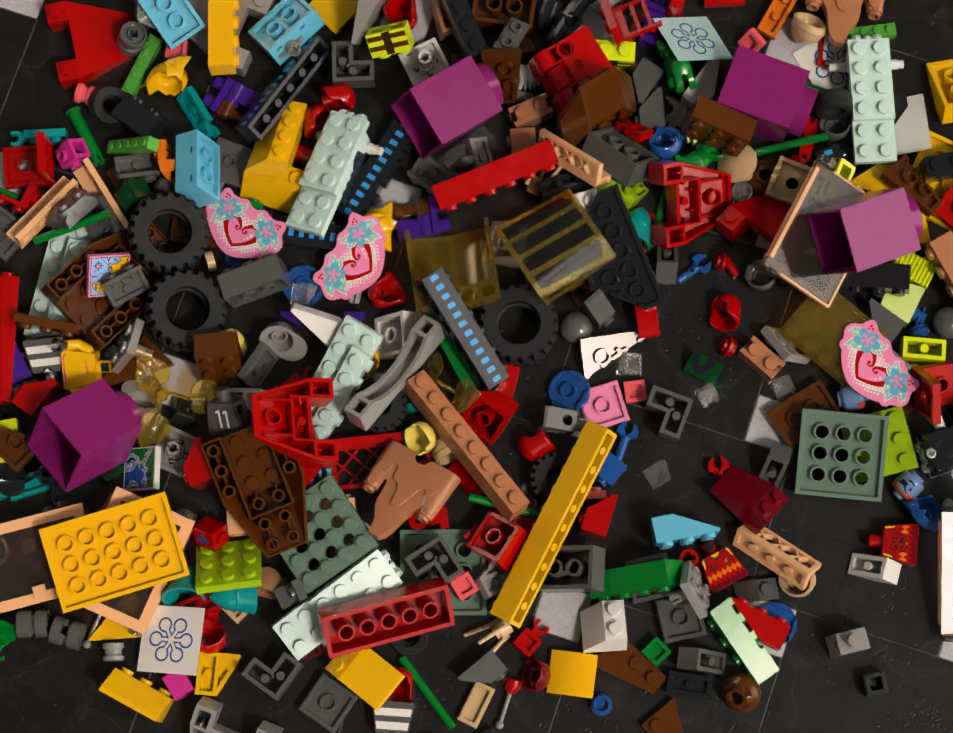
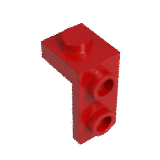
M29 183L21 201L0 193V205L4 206L6 203L12 206V210L23 214L24 211L27 212L41 198V191L37 186Z

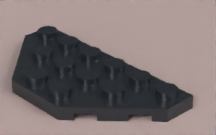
M618 184L598 191L574 246L590 287L597 290L601 289V291L625 302L627 301L644 310L666 302Z

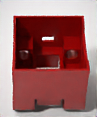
M587 25L551 47L537 53L526 67L535 82L541 81L551 98L549 104L553 107L557 117H559L558 115L563 111L582 81L587 78L591 80L598 76L597 73L603 68H611L613 66Z

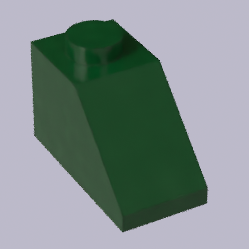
M144 178L126 180L115 192L117 204L127 220H130L135 208L144 199L154 196Z

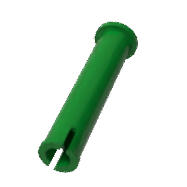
M76 106L69 109L65 115L70 118L79 137L84 138L91 154L90 159L93 166L103 165L106 160L80 112L81 108Z

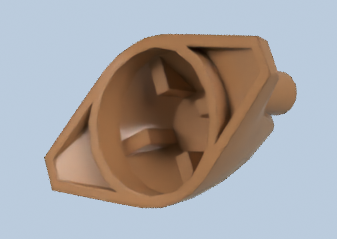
M262 567V586L257 587V596L277 600L274 590L286 585L288 579L281 577L278 571L271 567Z

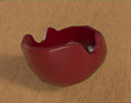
M535 657L533 660H527L521 674L522 685L532 692L543 690L550 681L551 673L549 666L546 662Z

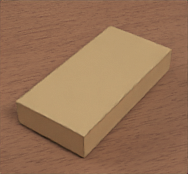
M475 682L457 720L477 729L495 689L483 683Z

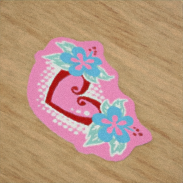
M225 188L221 192L220 202L206 206L208 226L210 227L211 234L216 244L225 254L236 258L258 257L261 259L262 256L270 253L275 254L282 248V235L286 229V224L272 219L265 210L254 209L248 199L237 197L231 188Z
M354 212L349 215L346 228L337 236L335 248L325 255L322 268L313 276L314 282L321 286L323 294L327 299L336 300L342 298L348 300L352 295L370 287L380 277L385 260L384 242L386 234L382 231L381 222L377 217L361 216Z
M872 319L863 324L852 323L846 326L839 346L842 349V369L848 384L859 394L879 402L882 406H905L910 399L911 393L919 387V382L908 373L905 362L893 354L890 341L881 335L876 321Z

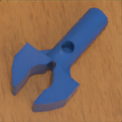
M695 255L691 259L693 262L692 266L678 275L676 282L681 284L696 273H701L705 276L709 273L712 261L704 267H698L699 262L705 259L707 255Z
M627 421L621 423L616 431L621 439L615 456L621 461L628 442L631 439L636 440L638 436L636 424H634L632 432L627 436L625 435L624 428Z

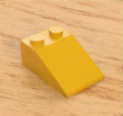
M953 59L926 63L935 109L942 124L953 123Z
M370 648L335 657L325 667L327 671L377 711L405 677Z

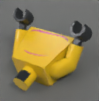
M57 338L51 341L53 344L59 343L57 348H51V350L57 354L61 353L64 389H68L67 392L57 391L55 393L56 396L61 394L64 397L102 379V373L112 372L111 360H100V351L94 349L87 342L81 339H70L61 342Z

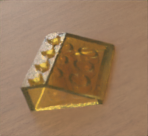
M822 280L816 289L823 293L828 283ZM837 291L829 308H824L810 297H807L779 332L842 386H845L847 380L842 369L840 340L843 339L844 330L847 325L852 323L863 324L871 319ZM878 326L879 332L886 338L889 334Z

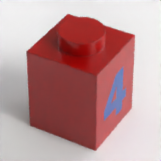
M206 516L193 526L196 545L216 552L229 541L226 523Z

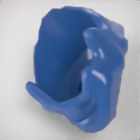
M657 126L653 137L649 138L647 142L649 151L658 156L659 160H668L679 152L682 141L685 139V134L681 133L680 129L671 126L665 128Z
M933 496L915 497L913 500L905 499L903 505L908 513H910V516L914 518V521L925 530L936 532L938 530V519H941V512L945 511L932 500Z

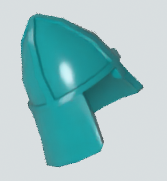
M638 207L629 213L639 238L645 242L646 249L650 251L652 223L648 212L643 207Z
M187 563L190 575L169 581L161 597L162 602L166 606H174L180 593L191 594V597L196 595L195 565ZM198 594L203 600H206L205 594Z
M257 587L212 592L209 595V599L214 604L225 610L254 615L257 611Z

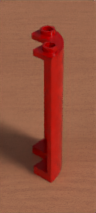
M2 272L0 276V404L4 405L11 402L16 323L13 319L15 312L17 313L20 277L14 276L10 272Z

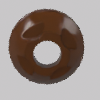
M767 159L757 160V166L752 178L749 181H745L746 187L752 194L756 196L765 194L770 179L767 181L762 180L759 177V172L761 170H768L772 175L777 165L776 163Z
M738 673L731 675L726 680L722 688V696L725 703L732 710L747 713L755 709L760 703L761 689L756 680L751 676ZM733 692L740 693L743 697V702H736L732 697Z

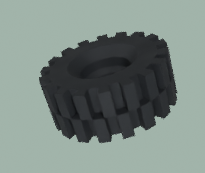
M373 379L370 380L369 383L363 384L362 388L358 390L357 393L367 389L376 381H374ZM403 390L389 404L388 411L381 414L367 431H373L375 434H385L388 431L396 430V427L402 424L407 412V398Z
M552 452L551 454H544V457L542 459L539 458L529 471V490L535 495L534 498L536 500L539 499L543 505L546 503L552 489L548 482V475L553 471L561 473L562 467L569 458L566 456V453Z

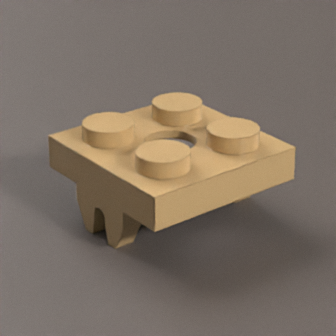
M780 156L771 175L765 196L792 205L811 167ZM794 178L798 181V187L793 190L789 189L786 186V181ZM809 194V196H808L806 202L804 203V205H803V207H802V210L805 209V206H806V204H807V202H808V199H809V197H810V194Z

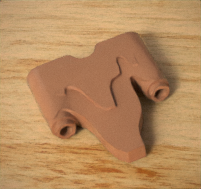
M805 0V6L809 11H817L819 7L822 8L825 14L829 42L834 47L844 48L848 34L857 25L861 6L865 5L868 19L879 20L882 16L885 0Z
M390 440L363 481L364 485L362 488L370 494L378 492L384 486L375 503V517L368 530L369 534L377 540L385 539L395 532L403 522L417 514L416 518L421 523L427 524L431 522L460 484V478L435 462H429L425 465L419 464L416 459V453L395 440Z

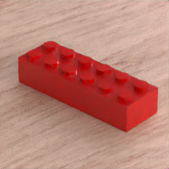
M548 139L433 185L431 188L440 210L445 209L446 212L458 208L456 204L462 201L465 202V205L477 200V195L484 193L486 197L496 193L497 187L503 185L504 189L516 185L515 180L523 177V180L526 181L536 177L535 172L542 170L543 173L556 169L555 164L559 163L551 140Z
M442 577L316 609L323 649L329 659L455 625L449 587Z

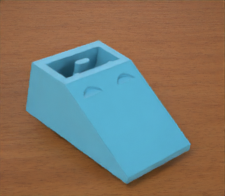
M675 514L654 517L648 522L653 547H659V550L670 549L675 543H680V546L690 545L695 542V539L700 538L701 542L714 540L721 531L720 527Z

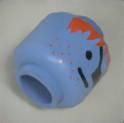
M849 384L841 385L839 391H836L839 408L843 407L846 412L863 409L865 401L869 400V398L855 391Z
M905 470L892 481V486L895 489L893 494L901 501L904 498L906 500H913L924 490V485L922 484L924 480L914 470Z

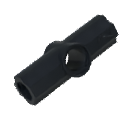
M571 0L566 8H560L555 14L554 25L543 40L552 46L567 37L570 31H576L581 26V16L593 0Z

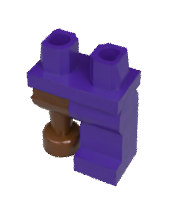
M656 0L655 3L651 1L645 2L651 19L666 18L668 0ZM642 4L634 6L640 24H643L644 27L649 25ZM629 8L627 26L629 31L633 32L636 30V24ZM656 28V31L653 33L652 31L644 33V36L639 38L638 45L656 51V42L661 35L659 28ZM637 36L632 38L633 41L631 42H635Z
M217 76L212 84V88L219 91V94L215 97L207 93L202 102L210 109L212 115L218 116L225 121L232 119L240 122L244 115L237 111L238 106L248 111L262 93L255 92L229 77L226 80Z
M435 196L420 198L416 204L405 207L401 203L394 204L400 244L432 237H441L440 233L451 230L450 218L438 219L437 213L446 211L445 209L440 210ZM416 214V219L414 220H403L404 215Z

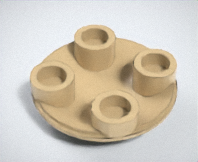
M749 145L744 148L738 157L728 156L724 152L721 153L724 154V157L718 160L717 168L718 171L731 174V183L749 181L752 178L757 166V154Z

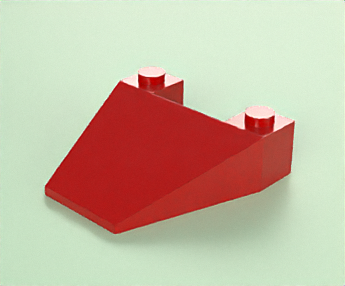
M69 1L44 5L48 25L52 32L66 29L71 31L76 59L56 63L59 82L64 90L75 88L80 82L86 85L133 58L122 55L116 47V40L122 26L129 21H134L133 14Z
M666 159L648 162L649 183L666 186L667 222L651 224V245L662 248L685 245L716 225V218L732 205L731 174Z
M765 194L732 204L716 218L717 232L734 243L750 227L768 242L772 243L791 205L765 196ZM809 200L805 209H801L775 261L788 270L794 266L800 254L799 250L811 231L806 213L820 209Z
M312 377L252 394L250 402L253 438L309 468L330 469L339 461L338 441L314 439L311 407H326L334 399L332 378Z

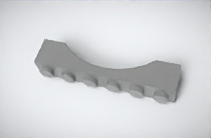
M425 314L410 330L400 354L388 371L373 385L358 392L344 408L351 423L364 431L371 427L406 385L407 380L417 372L445 338L439 322Z

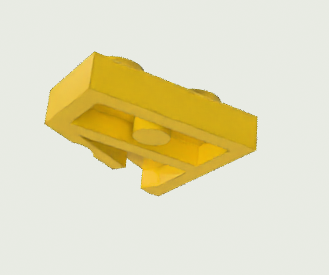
M200 652L195 694L217 697L240 662L242 655L218 652L206 654Z

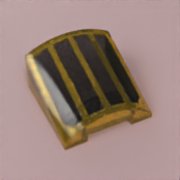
M570 189L561 192L494 229L546 305L617 257Z

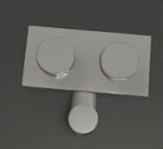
M487 137L469 138L466 140L465 143L469 156L459 158L451 165V170L456 172L465 164H472L473 169L493 162Z

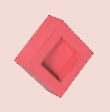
M753 27L737 43L740 46L758 52L767 42Z
M185 40L172 50L166 45L165 60L187 56L188 40Z
M645 380L623 382L626 404L647 402Z
M591 487L584 502H599L606 499V490H601V487Z
M468 571L450 582L461 602L479 591L478 586Z

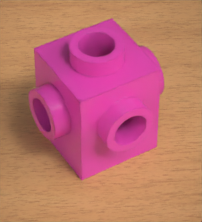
M84 138L66 139L54 151L62 169L71 168V170H77L83 166V159L91 157Z

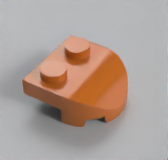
M159 139L157 152H154V157L157 159L164 178L174 185L176 161L172 159V151L166 139Z

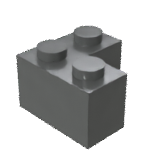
M332 41L333 85L345 83L352 88H375L374 60L354 61V46L351 44V41Z
M653 385L644 409L664 416L657 436L676 443L678 442L693 399Z
M441 535L404 558L417 579L433 568L437 569L447 584L465 573Z
M284 652L272 669L256 657H253L241 675L279 701L304 665Z

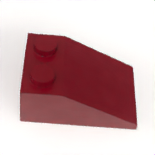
M732 466L709 490L755 535L790 500L774 484L736 466Z

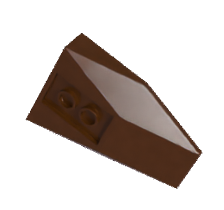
M615 65L611 68H603L597 73L598 76L591 80L587 78L579 84V87L563 111L558 115L556 136L576 148L582 149L589 132L612 125L615 127L616 121L622 122L623 118L629 120L638 114L631 77Z
M151 222L148 229V237L151 244L157 250L164 253L177 252L178 250ZM127 229L88 245L40 290L71 323L78 324L81 327L80 333L99 351L107 346L128 324L145 310L144 303L149 291L166 274L163 273L161 275L157 274L156 271H149L141 263L143 267L141 270L151 288L112 308L106 296H86L88 254L130 253V265L133 263L135 267L140 265L136 261L135 255L129 249Z
M252 426L200 445L224 507L267 558L308 542L305 473L301 463L254 439Z

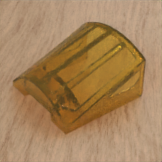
M484 217L485 227L442 237L411 239L409 231L404 230L417 313L433 312L415 285V282L440 267L450 274L453 286L461 292L463 302L470 309L501 299L488 217Z

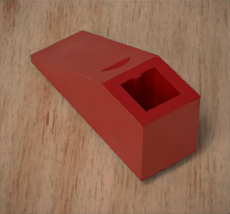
M737 596L736 599L732 597L734 601L732 607L734 610L737 609L742 613L746 621L745 625L755 632L759 642L775 651H779L791 626L787 625L788 621L779 616L773 618L767 615L768 611L759 606L753 608L747 605L748 601L742 597Z

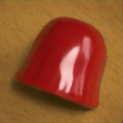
M388 0L385 3L383 12L390 24L408 20L411 30L415 28L418 22L415 0Z
M339 83L321 87L322 104L329 107L330 110L339 112L341 109L350 111L354 108L355 93L348 84Z
M316 104L306 109L304 134L307 139L318 141L315 137L317 131L322 132L331 112L330 108L326 105Z
M390 271L377 279L367 291L370 302L377 308L385 309L405 301L403 288L395 275ZM381 291H384L388 297L386 301L384 300Z
M728 293L716 296L711 306L710 326L721 332L735 330L740 325V300ZM719 310L727 312L729 315L723 316Z
M538 432L531 437L524 435L518 440L519 452L530 462H536L539 458L542 459L544 454H549L556 449L554 443L544 432Z
M394 667L405 677L387 700L410 702L412 700V674L405 668Z

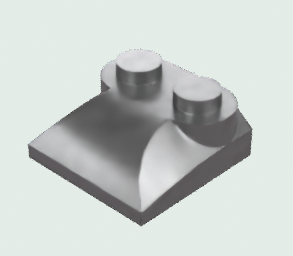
M76 189L49 213L45 224L47 227L70 229L97 206L99 202L94 196H90L87 190Z

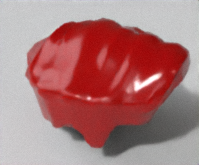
M204 617L200 652L206 654L216 653L223 650V647L227 645V631L223 625L209 619V617Z

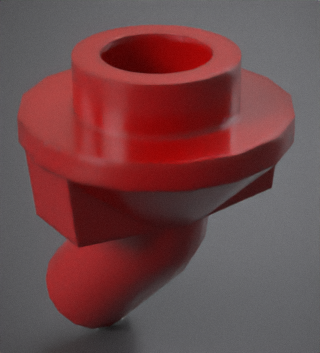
M720 251L714 256L713 266L716 271L720 272L726 267L733 278L740 274L731 258H728L724 251Z

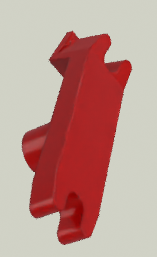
M809 116L803 137L817 133L820 118ZM814 143L800 146L798 156L806 157V163L811 158Z

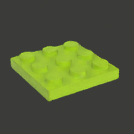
M893 407L869 414L889 416L884 476L918 468L903 408ZM842 427L843 439L846 440L850 436V431ZM867 429L862 430L859 433L860 440L863 442L870 441L872 437L871 432ZM860 451L857 455V460L860 463H867L870 459L867 451ZM859 472L855 476L856 483L868 480V476L864 472Z
M251 538L228 541L216 552L196 546L195 589L197 594L262 586V554Z

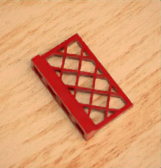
M405 431L329 439L337 440L338 451H345L351 456L344 466L339 462L332 466L333 477L337 482L338 476L343 470L353 477L347 485H340L342 490L361 488L364 483L357 478L364 467L368 471L371 470L366 465L373 456L379 458L376 452L380 447L387 446L390 440L406 444L404 439ZM377 447V449L374 452L369 449ZM360 449H366L372 454L365 464L355 457V454ZM348 450L356 451L353 454H351ZM352 458L362 465L356 475L345 468ZM337 465H338L339 467H341V469H340V471H339L338 473H337ZM355 479L359 482L356 484H351Z

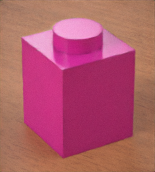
M165 673L166 676L162 678L175 701H179L195 691V686L188 675Z

